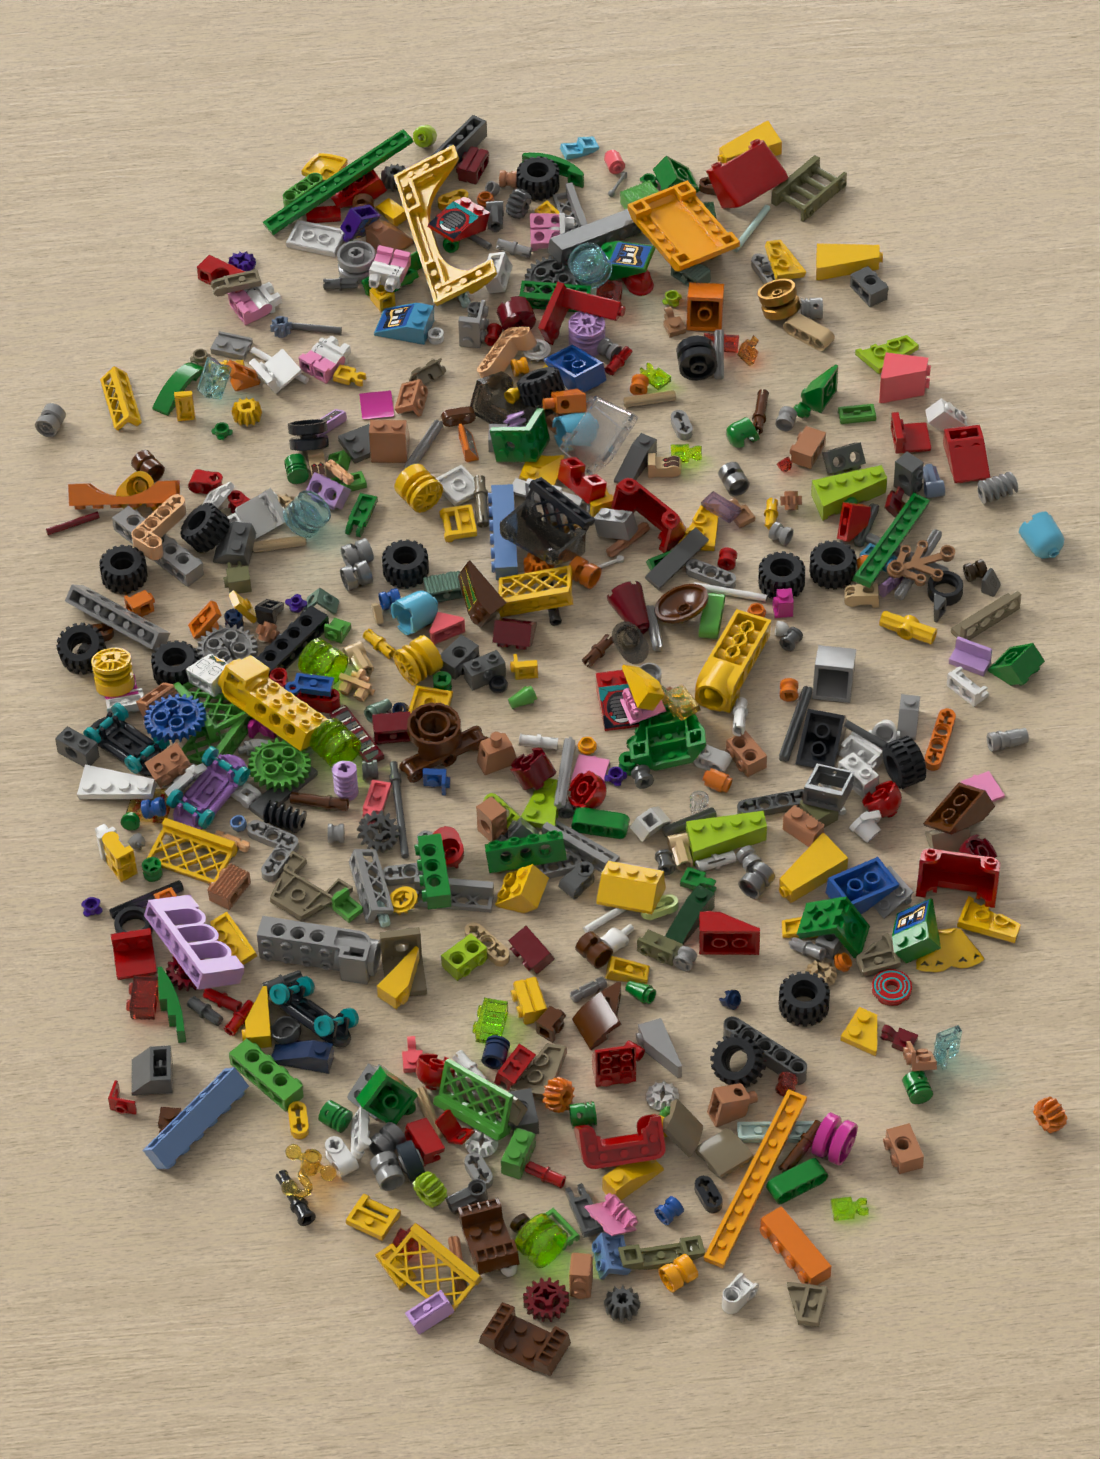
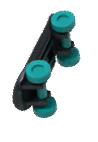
M115 703L111 707L114 715L109 711L106 717L98 719L83 731L86 737L97 742L99 747L124 763L131 772L144 776H152L144 763L164 751L170 745L169 740L164 743V739L157 741V737L152 740L125 722L129 717V713L120 703Z
M308 976L298 978L291 987L281 983L271 987L268 999L272 1004L281 1008L325 1042L332 1043L335 1047H346L349 1045L351 1035L348 1029L355 1027L359 1022V1016L355 1009L345 1008L334 1017L313 1001L303 998L312 995L315 990L314 982Z

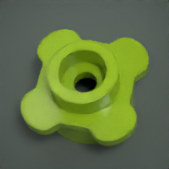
M669 290L665 293V299L662 300V303L677 307L679 306V300L682 299V295L675 290Z

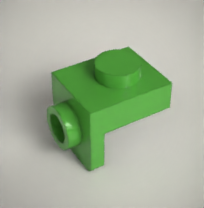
M346 887L336 892L332 897L333 910L348 923L363 913V907L350 897L349 889Z

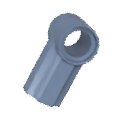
M926 464L923 467L925 497L945 496L944 481L940 480L936 466Z

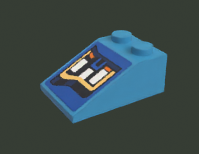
M411 303L385 308L374 331V336L425 345L428 331L432 328L435 321L434 305Z

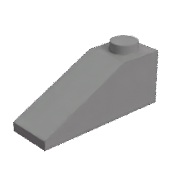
M659 1018L638 1024V1033H636L638 1045H642L645 1053L674 1076L681 1078L682 1065L662 1019Z

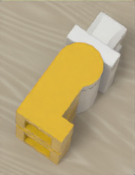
M105 824L95 828L100 857L103 861L106 860L107 865L119 881L123 882L138 874L134 850L130 845L127 847L122 845L114 827L108 828Z

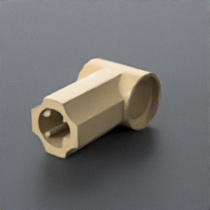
M359 641L342 648L346 661L353 665L356 672L362 668L366 670V676H370L374 671V667L367 657L363 643Z
M682 833L667 836L668 849L673 854L676 869L683 872L686 871L687 867H693L688 834Z

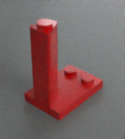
M557 282L538 329L544 340L548 344L553 345L555 339L559 337V330L568 309L617 321L620 316H624L626 308L619 301L566 288L564 283Z

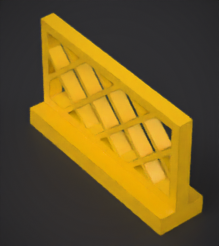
M571 565L499 578L498 593L506 601V604L499 612L500 616L505 617L573 605ZM562 573H567L562 579L558 577ZM548 576L544 582L540 580L542 577ZM524 580H531L526 585L522 583ZM553 580L558 581L553 587L549 585ZM505 583H513L508 588L504 586ZM535 583L539 584L535 590L531 588ZM516 587H521L517 593L513 591Z
M164 818L162 822L163 828L147 858L154 857L156 853L164 850L166 857L160 859L162 868L211 884V882H216L219 878L220 871L223 868H227L232 856H236L238 849L235 841ZM165 835L174 838V841L163 845L162 842ZM189 842L192 847L181 851L178 844ZM177 846L179 852L168 856L166 849ZM203 847L209 850L208 854L198 857L196 850ZM194 851L196 859L185 862L183 855ZM219 854L226 855L225 859L216 863L213 857ZM178 857L182 858L183 864L174 866L170 862V860ZM212 858L214 864L203 868L201 861ZM199 863L201 870L196 872L189 871L188 866ZM216 869L218 872L215 879L207 877L205 873Z
M415 1223L410 1228L409 1234L390 1255L384 1265L426 1299L432 1295L426 1293L425 1284L437 1283V1291H439L440 1282L452 1281L453 1292L444 1293V1295L453 1296L454 1304L452 1307L455 1311L483 1278ZM412 1238L418 1242L419 1251L407 1252L408 1242ZM432 1253L435 1256V1264L423 1265L422 1254ZM419 1255L420 1266L408 1267V1256ZM405 1256V1268L396 1269L391 1264L396 1257ZM448 1266L451 1269V1277L440 1279L439 1267ZM436 1268V1279L425 1280L424 1269ZM421 1269L422 1281L412 1282L409 1279V1271ZM454 1272L458 1274L459 1277H454ZM464 1279L469 1283L464 1291L456 1292L455 1280Z

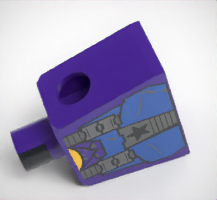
M370 204L350 208L340 227L345 233L343 240L347 243L354 239L365 237V228L378 220L381 215Z

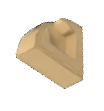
M378 603L371 604L376 623H383L381 605Z

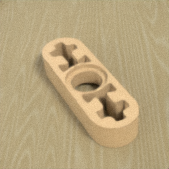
M473 922L465 927V937L472 931L474 932L472 934L482 943L489 941L493 944L491 947H487V957L493 964L505 966L509 963V950L483 926Z

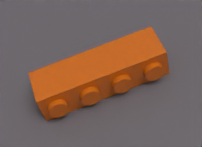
M782 1206L761 1218L760 1233L765 1239H769L775 1252L784 1257L786 1265L790 1269L793 1268L801 1283L819 1285L831 1277L832 1266Z

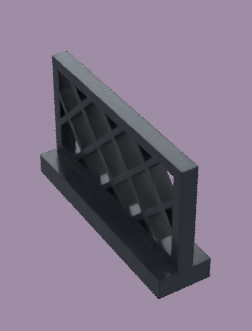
M542 477L532 480L528 486L530 491L518 515L570 556H575L589 526H592L596 519ZM535 492L539 495L541 502L535 503L533 496ZM546 503H550L553 506L554 513L549 514ZM536 505H542L544 515H538ZM528 507H532L534 517L526 514ZM562 513L567 517L568 523L562 524L560 517ZM555 515L556 521L558 524L556 526H552L550 520V516ZM545 517L546 528L541 525L539 518ZM574 524L582 528L580 534L576 535ZM564 526H569L571 536H565ZM554 528H559L561 538H557L554 535ZM572 538L573 549L568 546L567 539Z

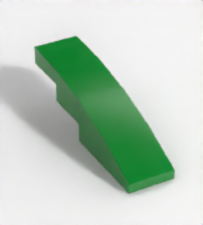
M161 966L158 967L161 1011H168L169 1027H176L178 1043H185L186 1034L180 1002L171 980Z

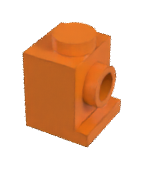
M146 590L136 593L131 597L124 596L125 607L141 617L154 612L153 603H155V599Z

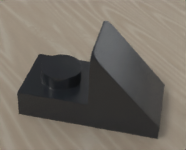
M266 599L255 606V613L258 624L263 625L264 621L276 625L277 614L284 610V602Z

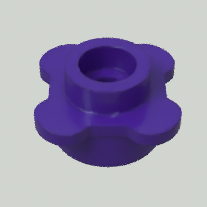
M295 594L291 599H286L285 604L289 606L291 612L299 613L307 606V601L303 600L300 594Z
M612 767L609 769L608 775L604 776V780L611 782L614 786H621L623 779L627 778V773L623 772L620 767Z
M89 897L81 903V906L84 908L83 915L85 917L95 914L100 915L103 912L100 907V899Z

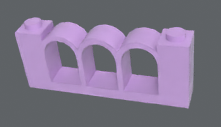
M191 895L148 900L144 917L198 990L240 984L245 967L236 955L231 956L232 951L226 944L218 941L219 934L217 930L205 924L206 916L199 910L198 904Z

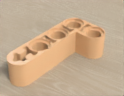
M529 327L508 328L500 335L477 368V372L486 386L493 385L498 381L518 351H527L537 345V341Z
M172 495L132 531L133 547L142 551L147 558L159 560L163 557L161 537L186 515V504L182 495Z

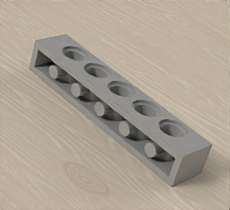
M127 506L112 517L113 527L117 533L133 544L132 531L145 518L137 510ZM166 534L161 537L164 554L161 559L153 561L187 587L204 575L203 562L199 558H195L188 549L182 548L175 539H171Z
M72 584L65 599V602L152 650L160 648L162 643H167L170 632L84 585Z

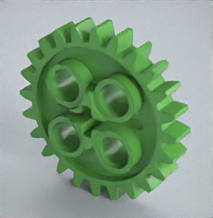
M275 738L273 743L268 739L267 745L261 742V748L256 746L255 752H251L248 769H250V777H254V782H259V787L266 785V790L273 787L274 792L278 788L284 792V788L287 787L291 791L292 785L298 788L299 782L304 784L305 778L309 777L311 759H309V753H305V749L299 751L291 744L286 743L284 739L282 742H279L278 738Z

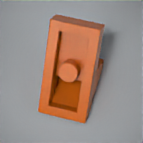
M232 360L226 363L234 391L254 387L261 383L255 370Z
M210 601L188 624L194 639L206 636V631L212 633V627L216 630L219 629L217 620L222 615L216 602Z

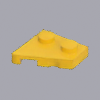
M859 1007L843 1031L840 1041L876 1056L877 1014Z

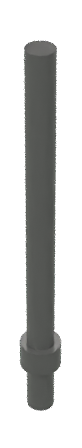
M396 761L390 762L391 774L389 778L393 786L397 825H399L401 857L405 859L409 857L400 788L402 781L401 774L398 772V764Z

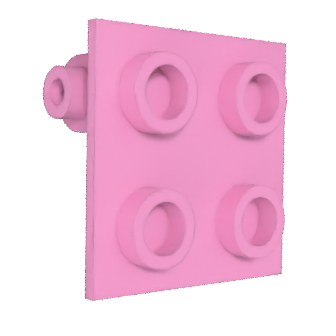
M630 688L623 690V699H620L630 725L666 712L662 700L654 711L637 708Z
M608 1193L605 1196V1202L584 1207L590 1216L603 1227V1230L611 1236L637 1230L635 1228L638 1224L637 1217L628 1207H624L625 1204L621 1203V1200L615 1194Z

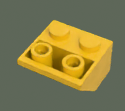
M533 864L522 867L514 872H509L503 879L504 883L497 894L498 898L495 905L499 908L520 913H527L537 909L549 877Z

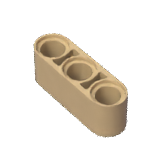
M795 313L783 324L787 334L818 351L826 349L835 339L831 330L800 313Z

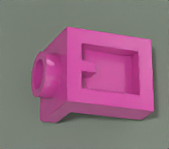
M251 719L248 723V734L252 739L258 732L274 740L278 736L255 719Z

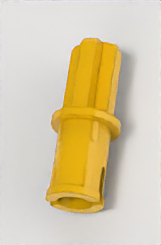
M769 498L766 501L764 526L768 530H770L778 517V500L774 498V504L772 503L773 498Z

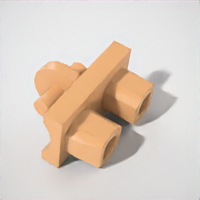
M361 668L358 672L352 671L351 676L340 673L339 679L341 682L338 690L341 694L349 695L351 689L354 688L356 689L354 697L359 701L364 702L368 695L373 696L375 690L371 689L372 685L368 683L370 677L366 676L365 669Z

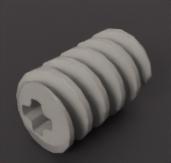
M1006 472L1005 474H999L998 477L993 476L985 481L981 480L978 482L977 488L979 498L985 504L986 498L989 502H992L993 496L997 500L1000 498V494L1002 497H1006V491L1009 495L1013 494V490L1017 493V479L1011 472Z

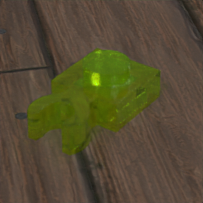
M646 363L647 370H644L642 367L640 368V374L646 375L649 379V384L658 391L671 382L669 374L660 368L654 370L653 365L650 363Z
M672 444L671 456L680 457L682 463L689 462V458L699 461L702 460V446L689 448V444Z
M852 1197L833 1198L830 1201L834 1221L855 1219V1213L861 1216L869 1214L868 1207H860L861 1205H867V1198H859L855 1202H852Z

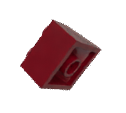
M500 617L494 622L492 643H497L498 647L516 645V649L527 650V647L533 644L537 622Z

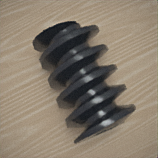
M271 800L267 802L263 811L264 823H270L272 826L277 825L279 828H284L287 831L291 830L293 833H297L303 828L307 811L304 810L299 815V808H296L293 812L292 806H289L286 810V804L284 803L279 808L278 801H275L273 805H271Z

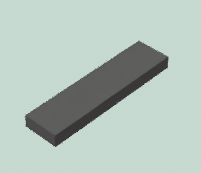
M695 527L645 576V579L659 590L708 543L709 539Z
M311 766V772H309V777L305 778V783L299 782L298 788L292 785L291 791L286 787L284 792L280 788L274 792L273 787H271L249 805V810L263 820V811L269 800L272 802L271 805L278 801L280 807L290 798L292 791L298 792L318 775V771Z

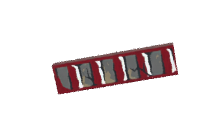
M346 705L329 712V717L363 761L372 762V760L377 759V762L384 759L382 751Z

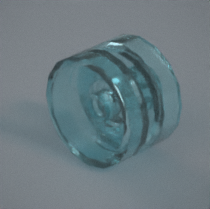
M595 243L580 244L569 256L568 267L581 285L591 286V288L599 287L611 275L612 263L602 248Z
M304 490L285 507L283 516L286 524L294 533L304 538H311L330 520L331 511L321 496L312 491Z

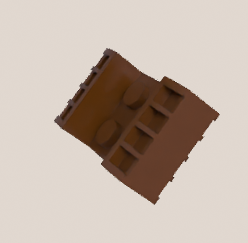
M498 1197L457 1208L463 1235L479 1275L520 1265L518 1250L514 1239L511 1240Z
M502 1302L481 1334L479 1343L493 1350L495 1354L522 1367L551 1377L570 1346L571 1340L569 1334L557 1326H554L552 1331L549 1332L517 1317L515 1307Z

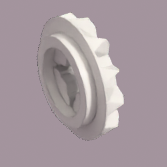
M536 339L537 345L534 348L523 351L524 356L529 358L530 361L536 360L538 362L540 359L544 360L550 356V345L541 339Z
M665 1081L662 1083L655 1082L653 1086H649L646 1093L648 1104L660 1111L665 1106H670V1103L675 1099L679 1100L678 1088H675L672 1083L667 1084ZM662 1091L665 1092L663 1101H661L660 1094Z
M474 1129L473 1135L465 1142L467 1151L469 1153H478L483 1158L492 1155L498 1148V1141ZM481 1138H484L485 1142L480 1148L478 1141H480Z

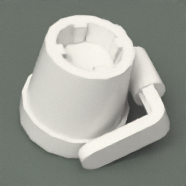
M882 720L875 725L873 731L869 730L871 734L887 743L896 740V738H901L900 731H897L895 724L890 720Z
M880 811L864 812L850 825L849 829L866 843L870 842L881 831L877 825L881 819Z

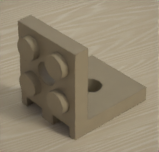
M420 927L379 932L384 978L417 946L420 959L409 997L426 995L427 986L422 959Z

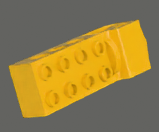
M736 609L699 673L695 687L696 703L710 710L731 713L736 699L740 697V689L770 637V619Z
M251 655L242 660L240 658L233 660L225 666L219 677L218 685L222 689L225 698L299 751L324 739L330 720L281 687L277 682L271 680L268 677L269 667Z

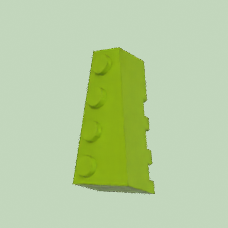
M882 465L812 480L811 496L822 521L828 519V516L832 514H840L843 502L850 497H855L859 503L863 500L869 501L886 493L887 476Z
M764 811L686 821V833L689 838L693 866H695V861L709 858L712 854L719 855L734 851V849L752 846L766 841L767 824Z

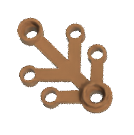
M920 540L917 543L916 551L911 561L904 563L905 558L911 554V547L903 545L900 548L897 560H893L888 564L887 573L893 578L903 576L914 580L915 584L920 587L925 585L926 576L909 571L910 569L931 575L934 581H941L943 571L926 565L941 560L950 562L954 559L955 549L950 545H944L941 547L940 553L921 558L922 554L928 549V542Z

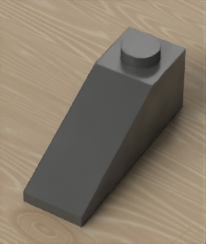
M640 433L632 443L614 478V483L618 484L625 478L638 479L648 466V453L657 454V439Z

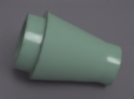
M384 699L368 705L364 710L366 719L373 723L372 715L386 713L392 708V703L389 699Z

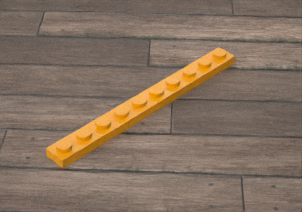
M789 1089L786 1092L704 1255L705 1262L722 1269L724 1268L807 1102V1096Z

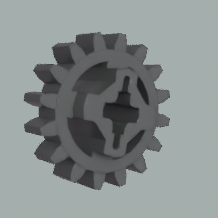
M375 810L372 811L371 816L368 813L365 814L364 819L360 820V825L357 828V831L360 832L357 838L363 839L361 845L367 844V849L371 847L376 849V851L380 849L382 853L385 852L386 848L391 850L398 841L396 838L400 835L397 832L399 825H394L396 819L390 820V813L384 816L382 810L379 814H376ZM389 838L388 841L381 843L383 839L387 840Z

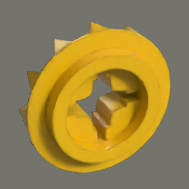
M407 886L400 887L390 894L394 909L393 913L401 915L405 912L408 914V910L414 909V905L418 903V894L413 888Z

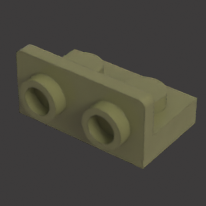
M649 929L643 938L639 937L637 939L638 952L670 966L674 965L673 959L678 955L679 948L684 946L682 943Z

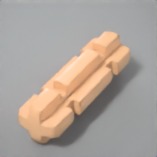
M330 459L325 463L326 469L340 480H343L345 484L350 485L353 483L354 477L334 460Z
M220 830L214 833L220 837L235 841L237 849L239 848L242 852L246 853L250 849L249 841H241V838L228 833L225 835V832Z

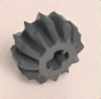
M391 164L390 167L385 166L384 170H382L381 181L387 190L391 189L392 192L398 190L393 175L405 170L404 165Z
M522 189L513 190L507 200L506 213L515 219L524 218L530 208L531 195Z
M622 1285L621 1289H617L614 1286L613 1292L608 1291L604 1300V1306L607 1315H611L613 1320L619 1318L622 1323L624 1318L631 1321L632 1316H637L641 1302L639 1301L638 1292L633 1293L632 1287L626 1290L624 1285Z

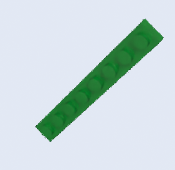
M916 493L912 494L856 572L853 581L868 588L872 586L926 510L930 500Z

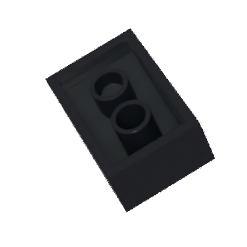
M808 709L795 764L815 768L817 763L835 767L842 747L841 744L845 737L846 727H844V724L847 720L846 716Z

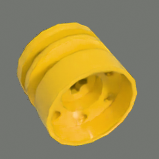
M418 463L405 468L399 474L394 484L396 493L418 513L426 512L434 507L443 493V485L423 465Z
M424 635L415 638L409 645L402 646L401 649L396 650L393 654L398 671L411 685L419 684L420 681L427 678V675H433L443 667V661L438 649Z
M108 648L97 652L93 656L91 663L95 687L100 695L118 697L129 693L134 688L135 680L129 652L121 648Z

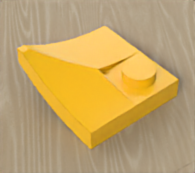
M318 153L308 161L301 170L303 176H308L311 173H320L323 181L345 168L348 164V159L333 154Z
M541 455L537 462H525L519 479L527 481L528 478L535 480L542 477L548 483L555 486L558 480L560 461L564 459L565 455Z

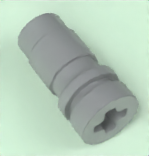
M1026 728L1012 729L1005 732H990L986 736L987 745L991 752L1029 742Z

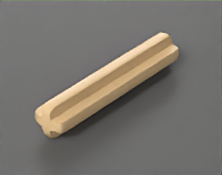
M674 390L628 396L624 397L623 403L627 408L676 400V393Z
M305 535L255 541L253 552L305 546L307 543Z
M423 1086L416 1088L417 1100L424 1118L427 1117L439 1139H441L443 1135L435 1124L437 1116L427 1090Z

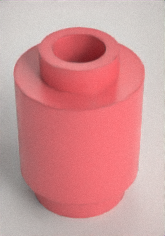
M609 150L605 153L604 161L610 173H621L625 168V163L620 153L616 150Z

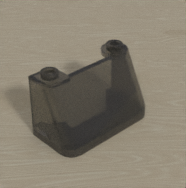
M500 371L476 381L470 407L474 409L477 417L489 424H507L508 427V423H503L507 419V415L524 411L521 418H526L523 425H527L536 409L543 408V404L539 406H526L521 396L514 404L507 402L504 393L508 389L513 388L514 383L508 374ZM544 409L545 417L554 413L552 409Z
M526 499L500 522V534L505 540L512 542L550 565L563 564L572 561L576 556L585 554V530L578 527L575 531L570 530L567 534L542 520V513L535 512L533 508L535 502Z

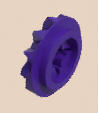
M239 251L238 254L233 253V256L229 257L228 264L247 272L255 267L256 258H254L253 254H248L247 251L244 253Z

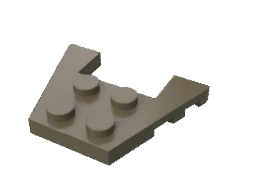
M292 851L287 864L283 868V873L270 896L272 904L302 921L331 905L332 897L336 892L341 891L345 887L349 889V894L353 892V886L339 878L327 891H324L297 875L307 864V860Z

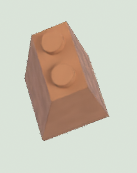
M370 419L371 462L406 463L410 440L407 420Z

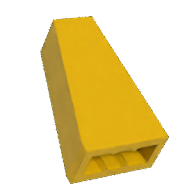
M765 121L719 147L717 159L721 164L731 161L749 150L750 142L755 139L764 140L772 153L778 156L782 154V141L770 122Z
M817 243L816 280L851 275L867 266L872 271L879 270V262L883 263V252H880V245Z
M822 833L779 879L780 895L790 903L796 901L826 883L829 877L847 870L848 857L825 833Z

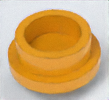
M583 737L578 742V750L582 754L590 755L597 749V743L592 737Z

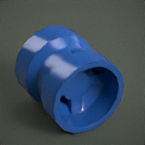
M397 588L391 589L387 593L384 591L378 593L383 611L390 609L391 604L401 598Z
M158 797L152 801L149 799L142 800L141 811L143 817L150 819L156 815L158 817L165 816L166 804L164 799Z
M670 1196L665 1200V1204L659 1205L654 1209V1212L663 1224L669 1225L675 1216H680L684 1212V1208L678 1199Z

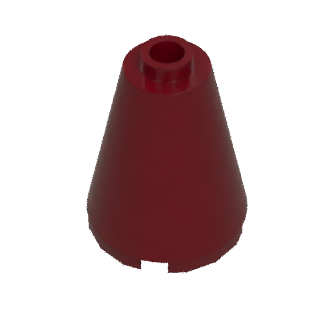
M628 581L613 588L611 596L607 595V601L630 630L635 634L641 635L646 633L650 627L643 588L638 581H635L636 584Z

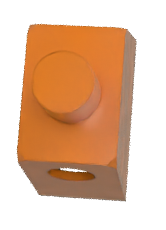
M579 389L551 392V398H545L542 401L544 409H552L557 414L587 412L586 394Z

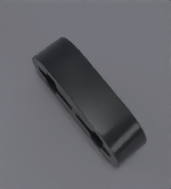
M699 1176L695 1180L694 1185L696 1195L707 1212H719L722 1208L721 1194L710 1177ZM704 1184V1186H707V1191L703 1186L700 1187V1185ZM710 1197L713 1200V1202H716V1205H713V1203H709Z

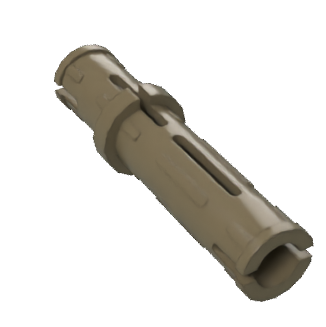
M479 475L474 477V497L476 498L477 525L482 528V523H484V527L489 526L486 498L488 490L485 485V476L481 475V480L479 481Z

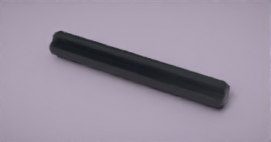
M178 880L110 908V916L112 919H115L116 915L127 907H146L148 900L155 899L154 894L170 887L173 888L176 894L184 890L183 884Z

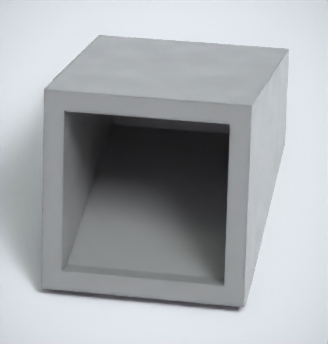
M818 645L812 699L850 703L856 649Z

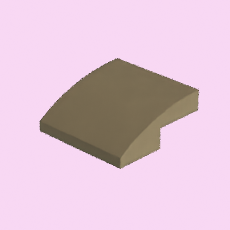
M675 1099L670 1103V1115L663 1118V1132L688 1157H691L699 1144L703 1125L678 1099Z
M729 1128L699 1144L695 1150L696 1154L708 1164L709 1170L720 1179L754 1158L747 1146Z

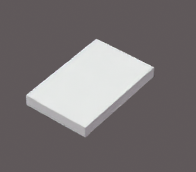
M297 220L286 242V247L336 257L338 249L344 241L343 236L345 233L339 228Z

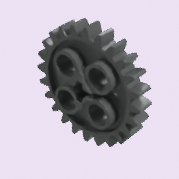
M549 255L548 259L542 257L541 262L536 260V265L531 263V269L527 268V274H525V281L561 282L564 284L581 285V273L579 267H576V263L571 264V260L560 264L551 255ZM526 287V290L532 292L534 288ZM548 288L542 290L544 294H549L550 292H552Z

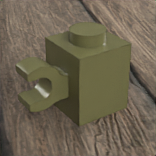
M238 561V566L232 567L231 563L228 562V569H226L227 577H223L225 588H229V593L233 590L238 594L252 592L248 566L242 567L241 562Z

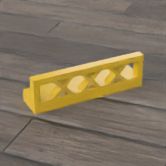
M114 366L100 381L114 428L119 431L128 422L138 426L142 421L127 373ZM113 389H115L114 396L111 397ZM117 401H119L117 410H115V406H116V404H117ZM123 414V418L119 421L120 415Z

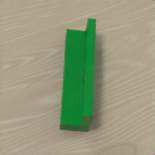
M522 281L519 296L525 297L530 302L532 309L546 310L557 283ZM565 284L566 288L585 291L591 294V286ZM525 287L534 288L532 292H524ZM548 288L552 292H550L549 294H544L542 290ZM568 309L567 312H579V311L572 310V309Z

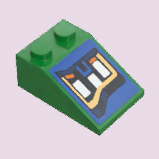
M622 241L606 242L601 246L593 269L603 283L644 273L647 271L655 247Z
M932 898L905 909L896 915L892 933L894 953L906 964L941 949Z

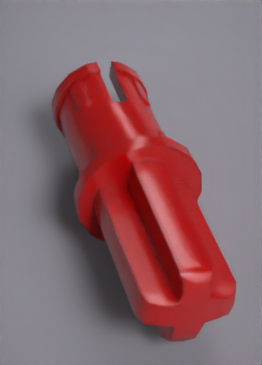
M625 346L618 355H614L612 361L604 368L605 372L613 376L620 367L625 365V361L633 352L632 349Z
M212 988L204 990L203 998L216 1003L219 1008L224 1007L233 1012H238L242 1007L241 1001L229 997L225 992L220 993Z
M247 1000L238 1012L235 1011L233 1013L232 1019L224 1027V1031L227 1034L234 1036L238 1029L245 1024V1020L254 1002Z
M529 1161L526 1165L525 1172L541 1179L543 1183L546 1181L561 1189L566 1182V1176L552 1171L550 1167L545 1168L532 1161Z

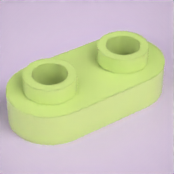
M672 894L663 895L652 915L641 913V916L644 919L653 920L674 913L679 908L678 898Z

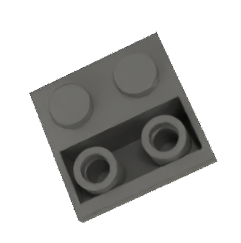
M171 1045L149 1047L132 1059V1096L173 1093Z

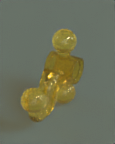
M296 1144L287 1146L285 1150L286 1157L290 1160L298 1159L301 1161L298 1179L305 1188L299 1189L293 1180H285L281 1185L284 1195H294L300 1198L309 1196L313 1191V1185L308 1176H314L317 1172L320 1173L321 1178L325 1181H332L336 1177V1169L332 1165L324 1166L321 1164L322 1155L318 1150L307 1149L302 1153L301 1148Z

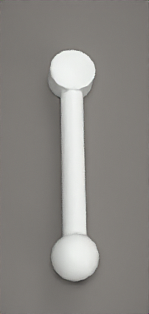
M618 555L617 559L598 565V567L603 568L616 562L622 563L624 562V556Z

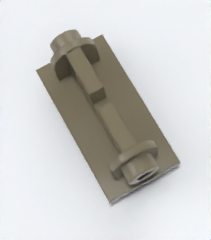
M442 358L436 361L433 359L425 367L414 369L411 372L409 382L420 379L425 385L431 382L429 375L433 380L443 376L446 368L440 365Z

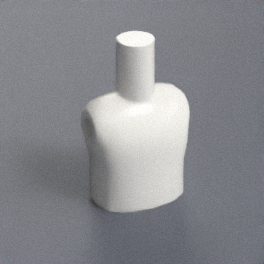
M628 924L622 930L615 927L611 928L601 937L602 942L609 945L613 949L614 954L619 949L628 945L629 938L627 935L634 931V927Z

